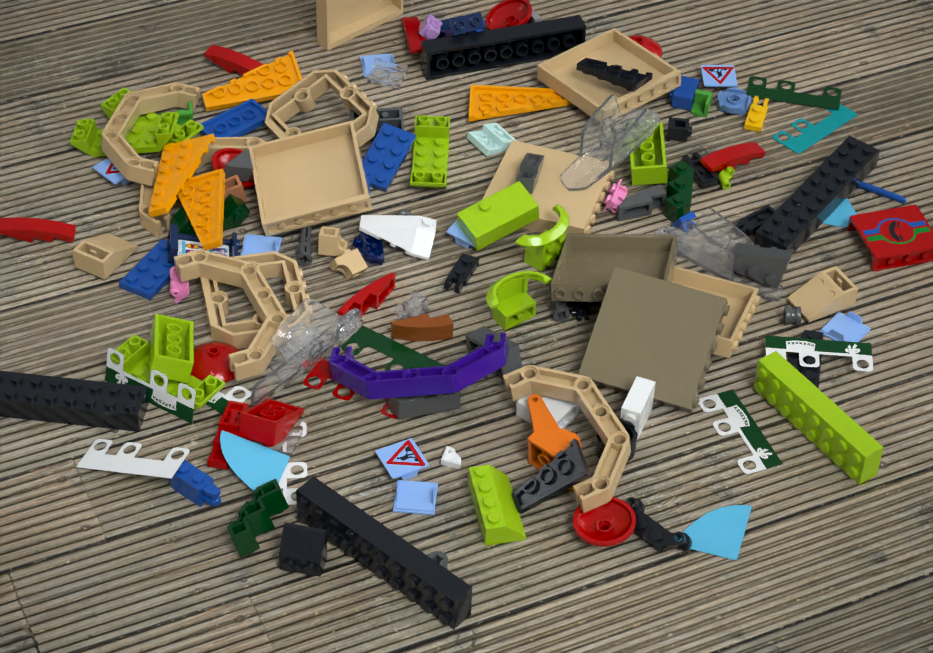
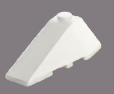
M361 215L359 230L378 240L384 239L390 242V246L394 248L398 246L406 250L405 253L410 256L429 260L437 220L422 216Z

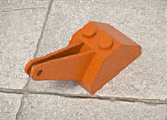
M530 395L528 407L533 434L527 438L529 464L540 470L545 464L551 463L556 458L555 455L558 452L564 451L569 447V443L574 438L579 441L580 447L581 442L575 433L569 432L564 428L560 429L540 395ZM573 486L570 487V488H568L569 490H571L572 492H574V491H573Z

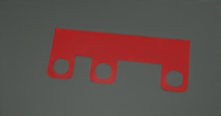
M320 358L303 380V385L313 389H320L328 378L333 380L329 361ZM311 377H318L321 382L313 386L308 383V380ZM340 383L332 392L334 397L345 401L350 400L355 394L353 390L349 389L351 393L348 396H340L338 390L340 388H347ZM387 401L380 411L381 414L394 419L398 418L395 414L392 415L386 412L388 407Z

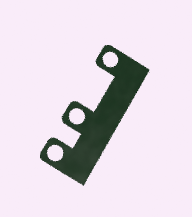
M751 76L749 79L746 93L748 97L749 95L753 98L759 96L760 99L769 98V100L839 110L842 92L839 88L825 87L823 96L794 92L796 84L791 81L780 80L778 81L777 89L766 88V78ZM754 79H761L763 84L756 85L752 81ZM789 83L792 87L784 89L781 87V84ZM833 89L836 90L838 94L836 96H831L827 93V91Z
M363 325L341 346V349L346 352V346L349 343H357L359 349L353 351L354 355L359 354L366 346H369L393 358L385 367V371L391 370L390 368L394 364L402 365L403 369H409L410 367L446 366Z

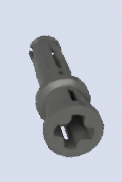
M312 225L301 228L300 243L297 245L298 254L296 261L298 265L303 267L309 266L312 263Z
M549 282V283H547V284H548L550 296H551V299H552V295H551V282ZM551 300L550 307L554 311V320L558 322L566 321L570 317V312L566 308L567 301Z

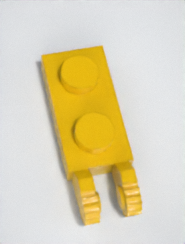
M759 96L754 97L744 129L761 132L767 115L769 98H765L763 106L757 105L759 103Z

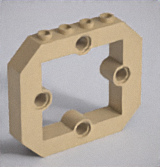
M337 69L313 70L269 103L265 124L269 132L276 139L300 134L301 131L298 127L289 128L285 122L300 111L309 112L313 110L316 105L315 100L331 88L342 99L348 110H353L359 115L353 123L360 148L375 136L379 119L376 111L378 108L372 100H368L363 91H358L359 89L354 82H349L348 77L344 73L341 74Z
M276 251L233 256L232 258L256 264L265 279L283 277L285 303L290 306L292 314H287L288 332L282 343L295 341L310 326V317H313L312 306H308L310 304L309 294L305 293L307 291L305 280L302 281L303 271L302 268H298L297 261ZM200 277L211 339L231 344L237 349L248 348L263 325L258 314H254L251 320L226 323L225 316L229 313L228 295L218 289V285H224L225 283Z

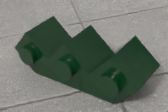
M683 160L670 166L668 172L664 216L672 223L690 213L694 169Z
M229 194L224 200L223 230L240 226L250 214L244 201L232 194ZM181 207L170 219L171 223L178 225V233L197 235L185 209Z
M276 479L258 486L253 492L254 497L252 500L246 501L239 510L237 520L231 521L227 527L240 557L252 554L260 549L256 537L274 529L271 516L280 514L289 508Z

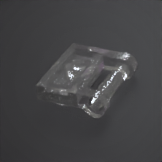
M375 57L367 83L400 90L408 70V65L386 62ZM379 67L400 71V73L381 69Z

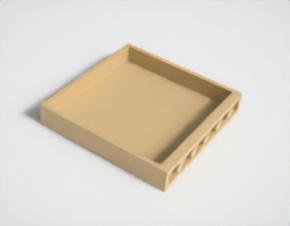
M316 0L317 44L329 51L402 15L403 0Z
M613 28L538 64L537 79L604 125L681 86V71ZM590 58L607 62V66L620 65L624 70L631 71L633 68L639 70L641 74L646 75V72H650L653 75L652 80L637 90L628 91L621 86H615L608 81L599 80L595 76L584 74L582 71L576 70L577 63L581 60Z
M353 120L248 146L253 166L261 223L266 237L373 210Z
M512 140L483 199L516 183V177L520 172V165L527 153L544 155L533 194L529 193L539 205V219L522 228L543 233L546 229H552L560 219L558 214L553 211V207L559 204L567 211L569 216V225L565 231L566 236L567 233L590 234L591 225H594L596 214H599L601 203L604 202L606 192L610 188V181H614V163Z
M675 266L672 283L727 298L730 309L727 317H723V331L721 335H717V349L712 354L730 358L732 352L737 351L743 333L745 334L747 325L750 324L756 307L759 305L761 296H758L759 288Z

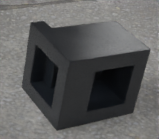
M669 117L666 141L670 142V139L687 141L688 137H691L692 126H689V119Z

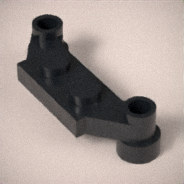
M634 497L626 499L625 502L631 506L636 516L634 530L636 534L661 552L664 548L677 547L681 551H687L691 548L692 539L690 536L679 531L671 533L644 513L645 505L641 500Z

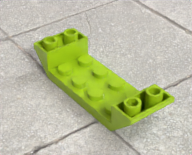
M123 87L100 104L109 119L124 95L132 91ZM154 112L139 115L133 127L158 125L160 115ZM191 119L182 126L176 123L173 136L167 144L191 139L202 131L204 126Z
M161 113L158 125L132 127L125 140L137 154L160 152L173 136L179 113ZM95 119L77 120L70 144L92 157L106 156L101 149L102 131L104 129L98 130Z
M415 115L416 140L414 141L410 187L446 189L450 117Z
M133 334L116 351L124 356V372L150 384L149 342ZM112 353L110 355L111 361L114 364L119 365V356L115 353ZM211 374L203 381L190 375L188 383L168 379L167 393L177 397L180 383L193 388L196 393L195 411L207 403L226 383ZM154 377V381L158 386L164 385L163 378ZM183 388L181 391L182 396L190 400L192 398L191 392L187 388Z

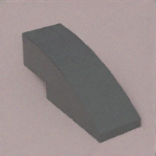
M527 153L520 165V172L516 177V182L520 181L525 189L533 194L543 165L544 155Z
M660 184L649 187L624 200L618 206L617 221L648 216L652 214V209L665 207L667 193L663 186Z

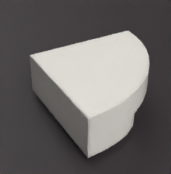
M446 446L441 458V465L460 469L461 457L455 452L454 448Z

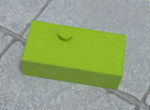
M663 122L628 125L632 186L668 183Z
M518 181L458 212V226L472 242L476 251L539 219V205L522 183Z
M155 314L150 331L149 376H151L152 370H157L165 374L169 380L188 383L194 364L193 321Z

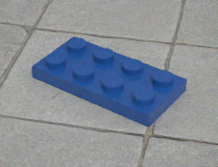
M251 98L200 123L204 126V129L199 133L202 136L214 134L215 137H241L265 125L268 110Z
M383 123L362 160L365 176L370 183V187L387 192L416 140L415 134Z
M161 239L119 281V288L151 301L171 280L169 271L175 266L174 263L168 262L167 241Z

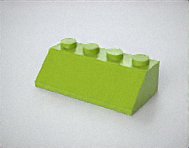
M490 465L469 467L468 486L485 546L526 540L520 514L517 511L512 496L513 491L508 475Z

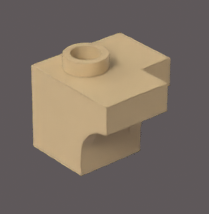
M321 227L318 255L339 257L343 251L349 249V242L343 240L340 236V228Z
M358 248L352 251L350 249L343 251L340 254L341 256L335 258L329 264L332 272L339 271L343 273L347 281L363 274L368 268Z

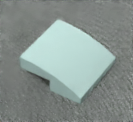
M498 123L483 124L482 130L468 132L467 139L486 156L505 151L512 140L517 141Z

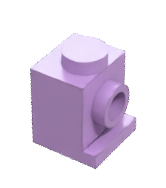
M429 14L419 25V34L427 40L436 39L440 34V27L443 23Z

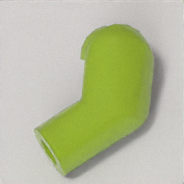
M731 166L722 170L718 175L719 181L725 190L731 187L729 180L735 173Z

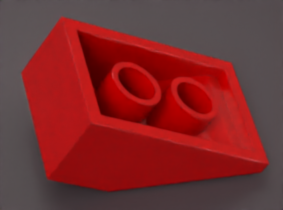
M269 398L241 413L238 436L252 442H261L267 447H274L286 438L303 414L304 408Z

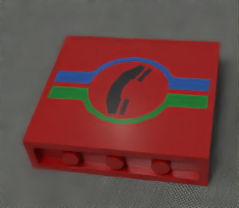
M917 205L851 215L849 217L847 230L848 232L857 230L872 255L870 268L873 272L933 261V229Z

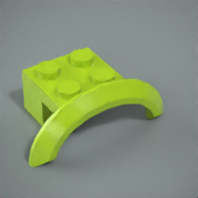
M559 204L553 207V211L558 214L560 219L552 229H546L540 235H522L515 241V244L526 247L524 262L540 271L551 266L553 261L560 257L564 246L569 216L567 211Z
M521 271L506 275L495 281L489 287L486 295L487 305L492 309V318L504 330H507L535 317L537 302L527 294L528 279L538 280L547 284L552 281V278L540 272Z

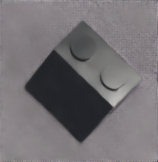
M285 522L279 551V569L321 577L327 560V530Z

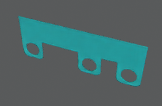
M842 104L839 105V110L825 108L832 114L816 125L811 124L805 119H798L792 123V127L802 132L798 137L795 138L785 131H780L773 136V139L800 154L859 114ZM805 122L808 126L802 129L797 127V123ZM785 134L789 139L781 141L778 139V135Z

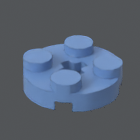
M727 88V91H720L717 96L719 111L739 116L745 115V112L751 106V96L749 95L748 97L746 91L740 88Z

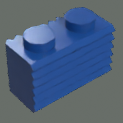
M681 76V86L671 90L669 100L672 101L671 106L691 111L700 79Z

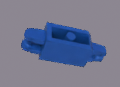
M186 460L182 462L172 479L169 478L170 485L175 491L199 507L205 503L212 507L221 504V498L219 497L220 488L214 484L213 478Z

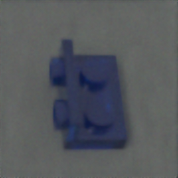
M362 231L358 236H355L353 240L354 249L358 248L364 261L382 265L385 261L382 239L378 240Z

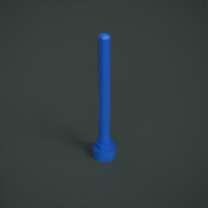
M863 181L857 186L902 204L907 201L904 196Z

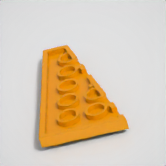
M293 50L282 58H276L270 64H263L243 74V77L239 79L234 78L224 86H218L203 93L202 100L206 112L235 107L251 98L256 102L276 99L302 79Z
M470 85L469 122L569 106L572 103L551 88Z
M214 134L185 139L177 143H169L163 147L148 210L151 217L169 213L177 200L176 195L185 188V181L190 180L200 165L201 156L207 154L209 144L214 143L216 140Z
M223 168L191 177L190 180L185 181L183 191H179L177 194L205 251L220 247L223 243L225 172Z

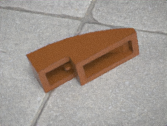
M428 313L405 318L391 322V337L406 341L453 338V322L448 314L430 318Z

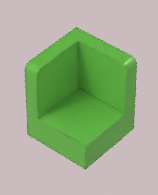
M696 89L694 104L690 114L707 118L712 105L713 92Z
M188 102L189 110H175V112L179 113L177 124L182 126L190 119L193 120L192 102Z

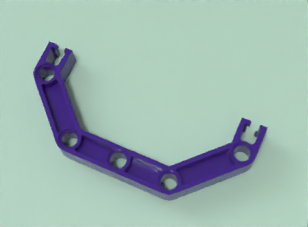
M500 333L501 340L499 342H493L494 334H486L484 346L447 366L375 371L356 361L352 346H346V353L344 355L339 354L341 351L340 347H333L329 358V365L334 381L367 399L447 394L458 392L506 365L509 347L506 333Z

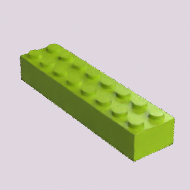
M777 351L758 360L753 386L757 393L761 394L770 405H773L782 416L786 417L795 428L799 429L859 485L877 475L884 448L879 442Z

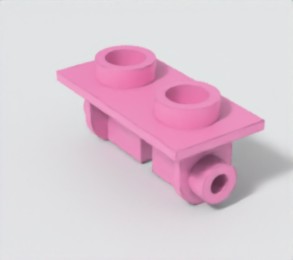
M622 179L617 184L613 183L609 188L608 192L610 194L604 199L603 203L605 206L603 212L608 208L612 213H617L618 206L625 200L628 190L625 186L620 185Z
M173 266L169 271L170 279H172L170 281V293L175 297V303L177 304L188 296L189 280L181 282L180 276L176 273L175 266Z

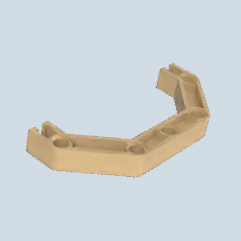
M175 82L129 92L124 95L102 131L101 149L127 180L152 186L158 172V161L141 158L125 140L139 115L174 107L189 110L188 102H192V109L194 111L196 104L198 105L200 88Z
M215 137L214 143H210L208 146L209 151L207 154L201 156V163L198 168L211 162L214 153L220 149L236 148L249 151L248 146L264 143L265 141L258 137ZM154 179L152 186L141 184L139 216L141 226L156 237H160L163 234L161 226L169 231L171 216L167 213L151 217L148 213L156 181Z
M195 250L174 256L175 271L179 274L181 282L203 277L243 288L263 325L248 349L228 354L229 368L231 372H234L236 381L263 373L287 335L288 322L287 314L258 266L251 262L205 250Z
M527 365L503 375L505 389L507 393L510 392L513 402L530 394H538L578 403L605 444V448L593 477L573 486L574 498L577 503L581 504L583 513L611 501L631 453L630 437L592 379L583 375L534 365Z

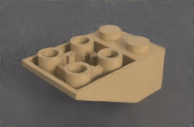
M109 233L87 238L72 250L74 266L106 280L138 248V245Z
M837 266L818 273L787 297V300L794 307H801V315L808 322H812L854 306L858 288Z

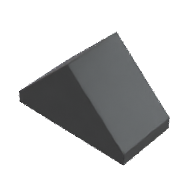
M244 150L226 164L224 168L225 179L238 175L240 181L248 182L253 171L249 151Z

